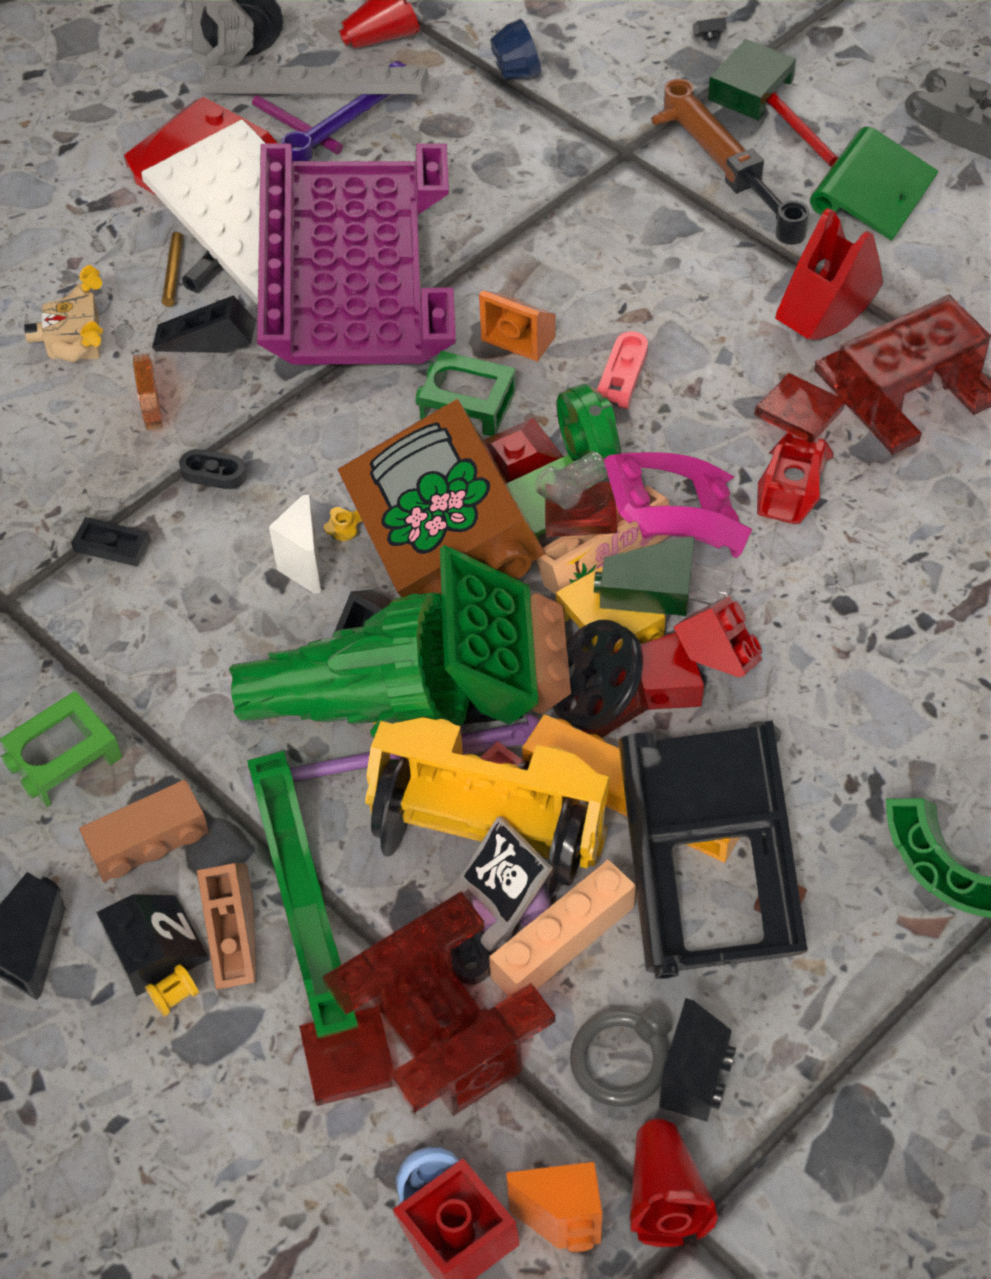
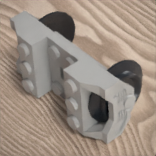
M185 0L186 20H190V26H185L186 44H191L193 56L206 67V70L208 67L217 65L236 67L244 59V56L256 55L271 47L281 34L284 21L281 7L276 0Z

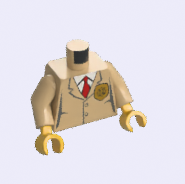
M86 265L79 274V279L83 283H78L71 293L62 299L45 303L42 306V322L24 324L27 343L44 341L48 357L52 359H62L71 363L79 359H100V335L103 333V329L99 326V313L94 294L90 290H98L102 286L99 270L92 265Z

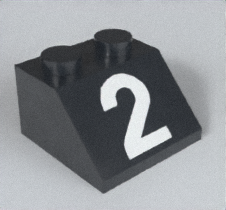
M132 894L96 912L105 935L136 997L147 992L145 986L148 984L156 985L174 973V967L178 964H181L188 971L209 960L176 895Z

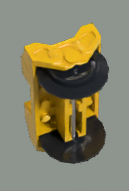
M422 717L393 724L380 722L370 748L366 775L369 787L366 793L365 804L370 807V813L372 814L371 832L373 836L380 838L383 856L388 857L395 853L408 824L482 842L497 817H503L542 857L548 858V863L553 867L545 880V895L547 898L554 896L560 884L570 886L573 883L579 865L588 869L590 866L595 867L600 862L608 835V826L604 825V812L609 789V776L598 774L576 754L567 752L557 746L545 747L536 744L527 771L520 769L514 764H498L482 760L473 754L463 755L461 726L454 725L448 720H433ZM390 754L402 756L400 760H390ZM580 800L589 802L588 806L580 804Z

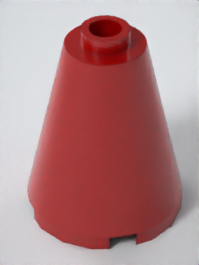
M367 0L341 22L342 29L338 30L344 45H351L353 49L415 35L420 32V26L412 5L407 0Z
M651 1119L640 1127L636 1133L629 1215L630 1229L632 1234L634 1231L637 1233L640 1242L655 1247L684 1245L683 1237L696 1233L698 1240L706 1236L715 1227L718 1219L716 1205L678 1127L665 1119Z

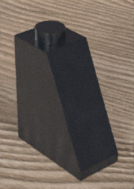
M26 872L0 903V978L37 1000L44 988L66 907L59 894L61 889L55 882L45 876L39 879Z

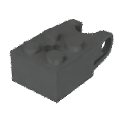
M936 68L931 70L925 78V87L928 92L915 91L911 93L905 101L907 113L914 120L939 132L940 139L991 159V84L984 80L946 69ZM933 77L940 78L944 82L945 88L937 87L933 83ZM913 100L924 104L926 111L916 109Z

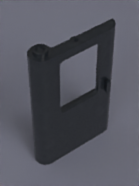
M773 720L765 721L764 724L755 727L658 740L657 736L651 733H634L620 738L618 741L646 971L654 973L656 979H668L679 976L678 971L785 958L806 953L808 949ZM736 837L748 838L752 847L764 931L763 940L759 943L699 951L687 950L683 939L673 849L683 844Z

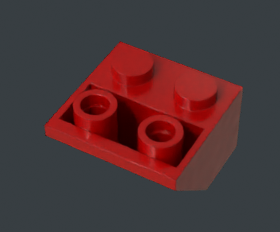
M730 595L693 612L673 626L689 659L740 678L763 660L760 655L762 654V648L757 637L754 634L750 635L744 624L746 618L742 607L738 602H733Z

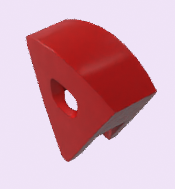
M827 208L822 213L799 259L777 309L775 319L807 339L826 338L848 327L868 307L884 282L874 235L866 231L853 244L846 239L841 221L836 212ZM825 260L823 269L818 274L815 273L817 264Z

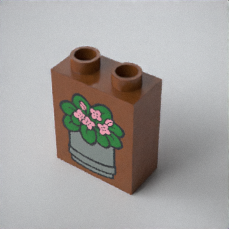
M458 398L337 469L400 597L416 593L419 595L432 592L441 594L440 548L443 545L517 580L529 571L533 561L546 554L482 436Z

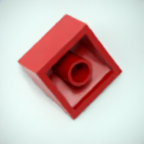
M464 1158L392 1209L394 1216L419 1259L434 1279H475L520 1245L516 1221Z

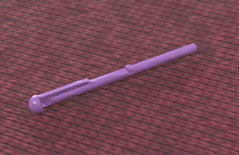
M527 714L526 722L461 734L463 755L485 752L497 741L505 747L525 744L540 719L534 715ZM370 752L290 767L293 782L368 768ZM390 754V760H391V759H398V760H400L401 757H402V756ZM250 775V781H251L252 790H254L253 783H252V779H251V775Z

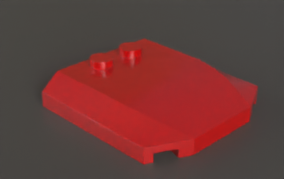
M201 97L194 100L125 153L124 160L127 168L132 173L135 183L156 195L143 181V171L240 120H243L265 144L278 143L267 130L217 103Z

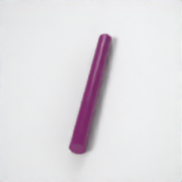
M259 95L254 96L252 99L253 106L296 131L307 132L312 128L309 124ZM327 137L319 143V145L336 155H339L343 150V144L331 137Z

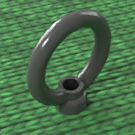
M648 1006L641 1014L618 1009L595 1015L579 1029L571 1046L570 1065L576 1082L588 1096L609 1106H631L648 1099L661 1086L662 1073L669 1053L664 1037L672 1031L671 1025L652 1006ZM614 1026L629 1027L634 1029L637 1035L651 1046L653 1053L652 1067L647 1077L640 1084L629 1089H611L600 1084L591 1075L587 1066V1049L592 1039L602 1030Z

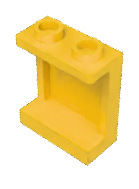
M603 566L556 592V602L563 605L564 623L572 619L579 628H582L597 620H611L631 630L638 638L640 644L664 636L666 618L664 614L600 608V594L593 591L595 572H602ZM597 636L591 640L594 645L597 642ZM622 638L616 642L614 654L620 650L623 642Z

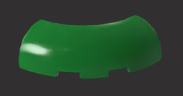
M886 798V815L894 846L898 848L902 859L909 868L908 871L928 892L952 907L972 915L991 918V877L973 872L951 852L939 827L937 805L925 798Z

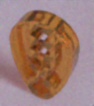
M150 352L133 355L136 387L146 430L163 428L160 401Z

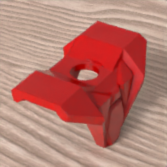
M787 432L769 452L773 455L772 459L758 482L757 515L790 524H800L820 500V477L826 461L834 458V453L824 439L818 438L817 442L793 437L791 433ZM790 468H796L803 472L804 477L794 481L788 479L784 472Z

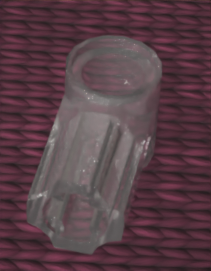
M592 451L560 470L552 466L545 468L539 474L535 488L540 496L563 509H570L578 503L583 491L608 477V473L601 455Z

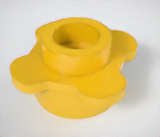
M341 507L331 509L329 522L324 524L325 533L332 535L339 541H348L354 538L358 532L357 524L362 522L358 511L350 512Z

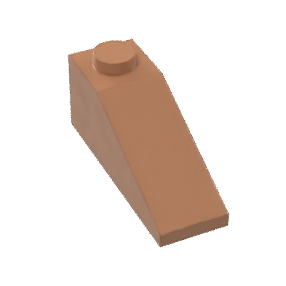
M232 863L197 870L216 990L257 982L254 902L247 864Z

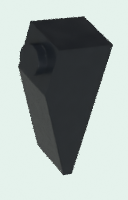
M233 295L158 324L152 348L157 352L226 353L252 343L256 319Z

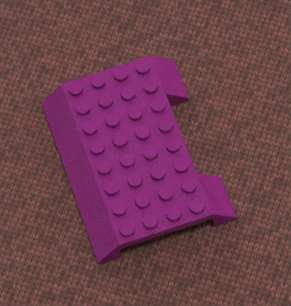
M260 144L257 344L292 365L422 364L456 343L454 288H421L420 298L418 215L449 195L447 144H416V161H293L292 144Z

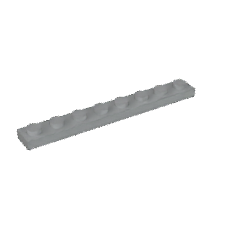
M217 65L208 67L200 82L202 93L422 94L429 75L427 67H415L413 65L405 67H387L385 65L377 67H359L357 65L349 67H332L329 65L321 67H304L301 65L294 67H277L274 65L267 67H250L247 65L223 67Z

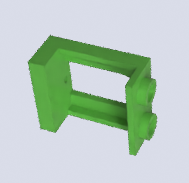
M73 691L0 738L1 745L5 751L0 756L3 763L11 774L19 772L23 777L20 782L27 794L32 799L38 796L46 807L52 805L47 791L100 756L110 766L123 758L116 737L76 691ZM69 716L86 737V739L44 765H30L22 758L23 750L31 740Z

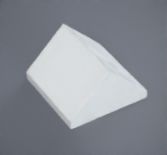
M302 495L269 526L277 570L312 593L317 594L321 593L317 539L310 496Z

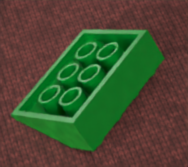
M443 545L440 548L444 669L480 713L510 725L538 705L530 586Z

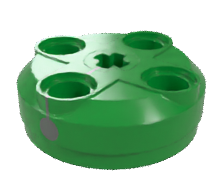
M583 383L567 388L566 391L560 392L557 395L556 400L558 423L567 453L591 483L607 481L609 477L604 459L609 455L622 453L612 405L607 398H603L600 392L590 385Z

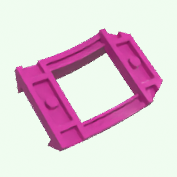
M624 452L609 455L604 459L619 514L629 524L633 521L637 522L642 537L648 539L652 535L689 536L717 549L724 545L730 549L731 555L735 558L742 554L752 529L739 522V517L732 508L729 499L730 491L726 483L734 478L733 475L704 460L674 453ZM641 468L665 470L693 480L701 508L650 506V497L644 489L641 479Z

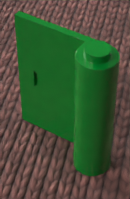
M865 126L856 132L812 193L810 205L820 215L827 208L837 213L841 207L892 241L939 171L878 130Z

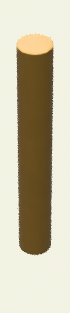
M173 232L170 239L162 295V304L167 307L173 306L175 301L183 235L180 232Z

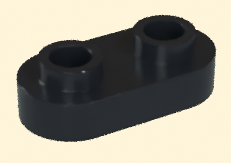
M193 449L184 453L179 460L181 475L190 483L222 489H234L243 484L246 479L245 464L240 457L235 455Z
M452 908L446 910L438 918L436 929L439 943L452 974L463 984L475 985L481 983L490 974V953L481 943L482 934L476 920L465 909ZM454 930H461L464 932L461 936L458 937L452 936L450 934ZM468 963H475L478 965V967L474 970H467L466 968H464L465 965Z

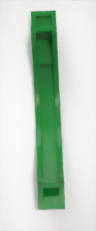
M281 751L247 760L317 1036L321 1038L357 1028L358 1024L345 973L330 927L285 753Z

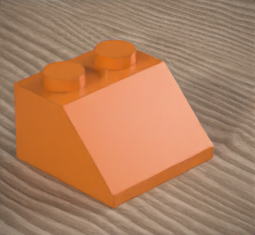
M484 290L480 292L481 340L538 362L556 337V314L500 293Z
M595 1162L506 1172L509 1212L557 1249L568 1248L570 1252H583L592 1249L594 1244H601L602 1208Z

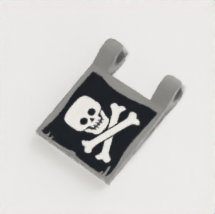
M497 817L459 879L443 894L442 901L449 909L455 908L456 905L459 908H466L471 902L473 894L498 920L481 937L483 946L488 951H493L495 947L499 949L511 939L513 929L553 867L503 817Z

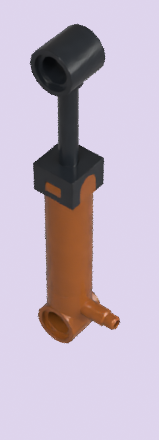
M680 78L668 81L664 88L663 111L652 116V123L657 125L671 120L678 121L725 172V182L736 194L752 188L776 214V238L781 243L796 245L803 242L807 233L808 207L799 201H786L782 203L762 182L764 160L753 148L745 150L693 94L694 86L691 82Z

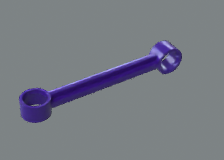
M395 61L389 65V67L407 66L400 61ZM361 94L307 132L294 131L286 134L282 138V144H292L293 161H310L313 157L312 148L390 94Z

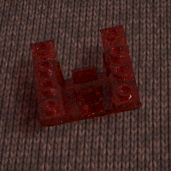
M948 294L841 344L840 350L816 360L814 371L885 448L894 455L920 442L922 432L902 412L905 394L931 382L934 371L942 378L943 388L945 390L949 389L973 415L991 407V381L982 373L991 334Z
M462 891L322 976L325 986L345 1015L371 1000L412 1057L410 1061L392 1071L390 1078L413 1113H416L440 1097L453 1116L457 1115L521 1073V1044L556 1022V1014L532 983L491 1009L487 1010L485 1007L481 1010L453 973L451 949L485 929L484 920ZM445 1019L451 1023L442 1028L437 1020Z

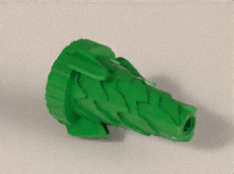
M435 592L420 595L416 593L396 598L389 606L366 620L363 627L338 630L333 633V637L308 642L307 645L296 649L268 653L269 659L236 663L228 669L233 678L231 683V697L235 707L233 712L239 720L244 721L300 716L301 720L311 719L316 722L347 720V723L350 724L377 722L370 730V734L374 738L381 721L393 724L424 717L433 720L444 719L452 722L454 725L461 726L466 719L469 707V698L444 669L441 594Z

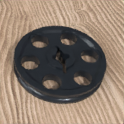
M611 620L591 622L580 628L566 642L568 666L570 668L575 664V670L570 677L571 694L553 706V709L560 719L582 730L602 728L620 716L633 699L642 676L643 653L638 638L631 630ZM597 636L595 646L589 651L590 641ZM622 638V646L620 650L614 654V646L616 642ZM625 670L624 681L617 686V678ZM578 696L576 706L569 711L571 700ZM603 699L601 710L594 715L596 704Z

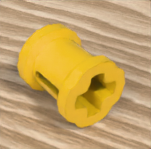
M181 964L174 967V973L156 985L150 983L145 986L149 997L164 1017L170 1014V1008L189 995L195 997L199 994L194 981Z

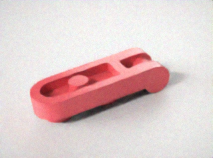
M629 331L618 336L597 389L603 398L618 404L619 408L629 409L634 389L647 357L648 341L643 334ZM612 385L622 387L621 391L611 389Z

